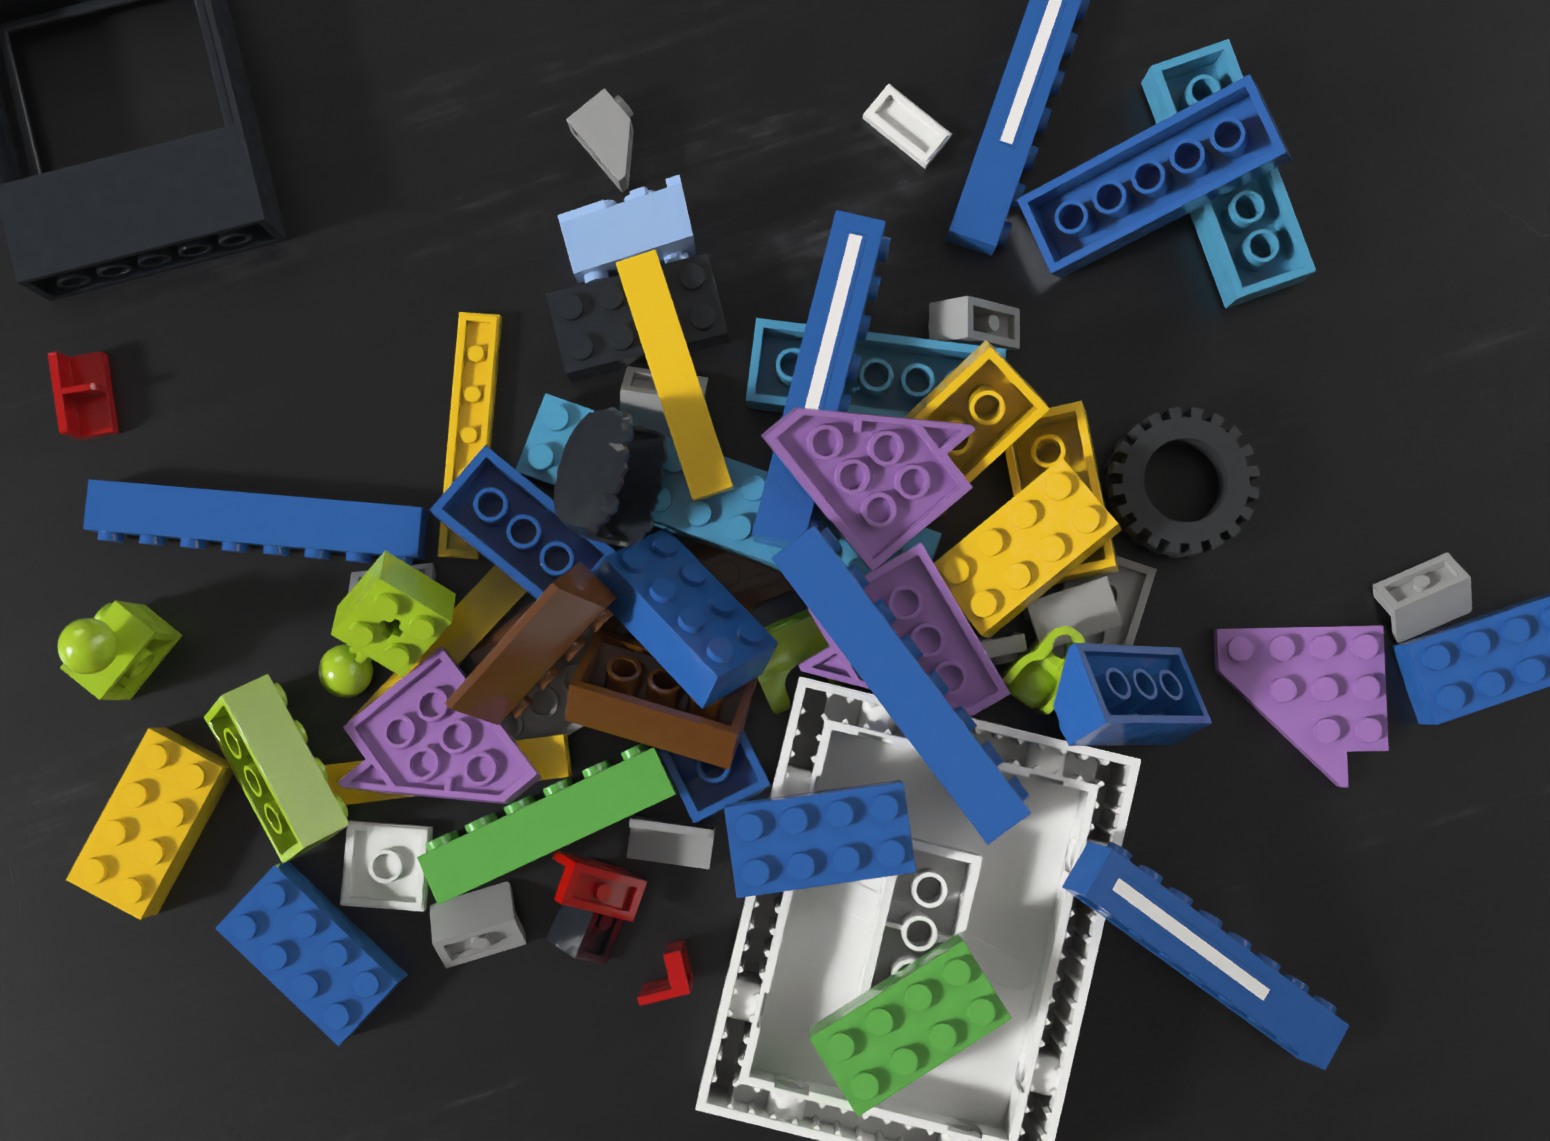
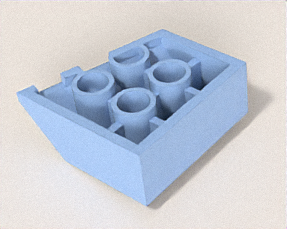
M680 175L665 179L667 188L658 191L647 190L644 186L629 191L630 195L626 196L624 202L616 204L614 200H601L558 215L572 270L578 283L585 282L586 284L619 274L615 262L655 249L660 264L697 256Z

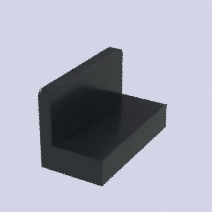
M560 904L547 936V941L576 959L606 965L623 919Z

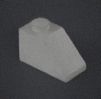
M604 88L566 120L571 133L623 193L629 188L634 136L630 117L633 116V112L619 95L613 99Z
M971 296L929 303L928 329L930 340L978 346L987 340L994 348L1020 349V309Z

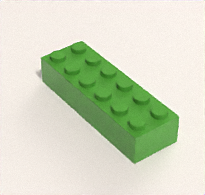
M641 743L622 752L621 755L624 761L612 766L609 759L583 770L582 773L585 779L574 784L572 778L569 777L544 788L543 792L546 797L537 802L532 794L504 807L507 816L498 819L494 812L465 825L468 834L459 837L457 830L426 843L428 852L418 856L417 859L437 904L444 903L676 795L678 790L656 747L650 749L649 745Z

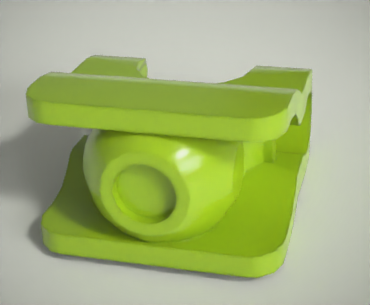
M808 609L764 627L778 642V645L758 680L772 711L776 715L790 708V699L785 687L786 677L790 670L829 646ZM827 678L828 682L833 685L843 686L847 684Z
M1061 626L1048 632L1039 644L1036 638L1026 652L1018 655L1015 661L1007 663L999 673L1010 694L1038 714L1049 715L1054 709L1053 705L1069 646L1074 643H1085L1082 634L1073 627ZM1060 635L1070 637L1072 642L1064 644L1063 655L1060 658L1056 657L1052 652L1055 639Z

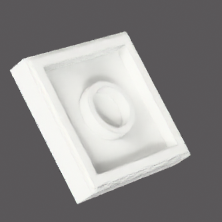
M348 821L340 905L424 912L427 908L428 881L417 857L428 852L425 844L432 841L433 826Z

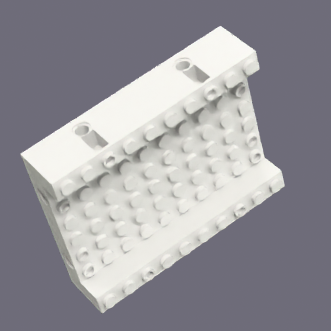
M799 677L770 798L893 780L903 781L916 873L745 897L695 1110L819 1141H1055L1105 922L1104 917L1065 890L1062 885L1088 841L1103 846L1113 842L1122 847L1141 759L1088 746H1068L1067 741L973 719L977 727L971 730V732L982 745L987 740L990 741L1004 760L998 766L1008 780L1015 775L1031 796L1025 801L1031 814L987 845L874 694ZM958 933L1012 1019L857 1117L810 1041L808 1028Z

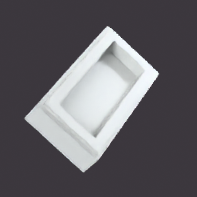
M890 84L885 87L863 114V119L925 169L952 136V133Z

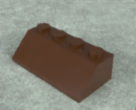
M581 562L577 563L550 584L448 698L445 704L452 710L499 725L509 715L517 719L532 704L533 700L528 695L537 686L543 691L560 673L555 668V665L563 657L568 662L571 661L586 645V642L581 637L587 630L591 628L596 633L611 618L613 613L608 607L618 596Z
M599 629L596 633L594 632L569 684L565 720L730 770L742 736L758 677L702 709L638 640Z

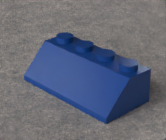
M1074 643L1069 646L1053 705L1059 720L1060 730L1066 738L1068 746L1175 745L1212 724L1181 648Z

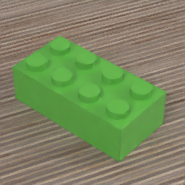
M957 933L809 1027L808 1033L813 1046L855 1114L859 1117L1011 1020L1012 1017L964 940Z

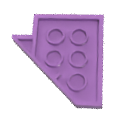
M794 407L761 435L853 551L872 572L973 488L947 455L975 431L973 426L967 423Z
M921 542L879 566L873 572L871 571L864 575L870 583L864 588L866 593L874 603L881 598L897 618V620L891 623V626L900 638L906 634L910 635L924 654L918 659L919 663L927 673L935 669L951 690L944 696L954 709L962 705L969 715L973 716L1010 694ZM808 608L829 646L799 663L798 666L801 671L869 689Z
M1383 626L1213 630L1215 671L1337 787H1349L1347 752L1389 751Z
M443 647L438 648L343 726L365 757L364 761L338 781L342 788L348 790L510 804L542 778V776L502 723L496 725L452 710L445 704L448 698L465 681L467 676Z

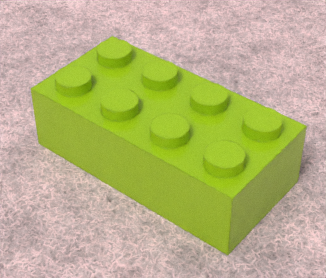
M269 674L221 695L204 716V719L282 864H285L327 842L349 825L347 820L348 810L341 797L332 793L326 781L328 774L324 764L319 758L312 756L306 745L308 738L302 724L297 720L293 721L286 708L288 702L285 692L278 683L273 684Z

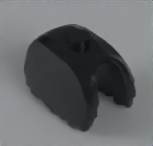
M615 407L607 409L598 408L593 413L589 412L584 418L580 419L571 433L557 469L554 489V510L558 519L568 529L584 538L629 547L634 543L644 540L646 533L653 529L654 518L651 512L655 510L656 505L659 503L658 496L663 489L661 481L664 478V471L660 465L667 462L668 453L665 446L666 438L663 434L649 429L643 424L632 425V416L619 411Z

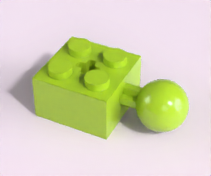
M385 550L337 606L331 635L346 644L331 648L322 657L318 668V675L322 686L332 695L342 698L354 697L362 693L369 686L373 677L372 660L403 677L452 623L456 594Z
M115 600L113 603H108L102 607L94 618L78 619L64 628L58 639V654L63 662L60 668L99 700H131L183 635L146 605Z

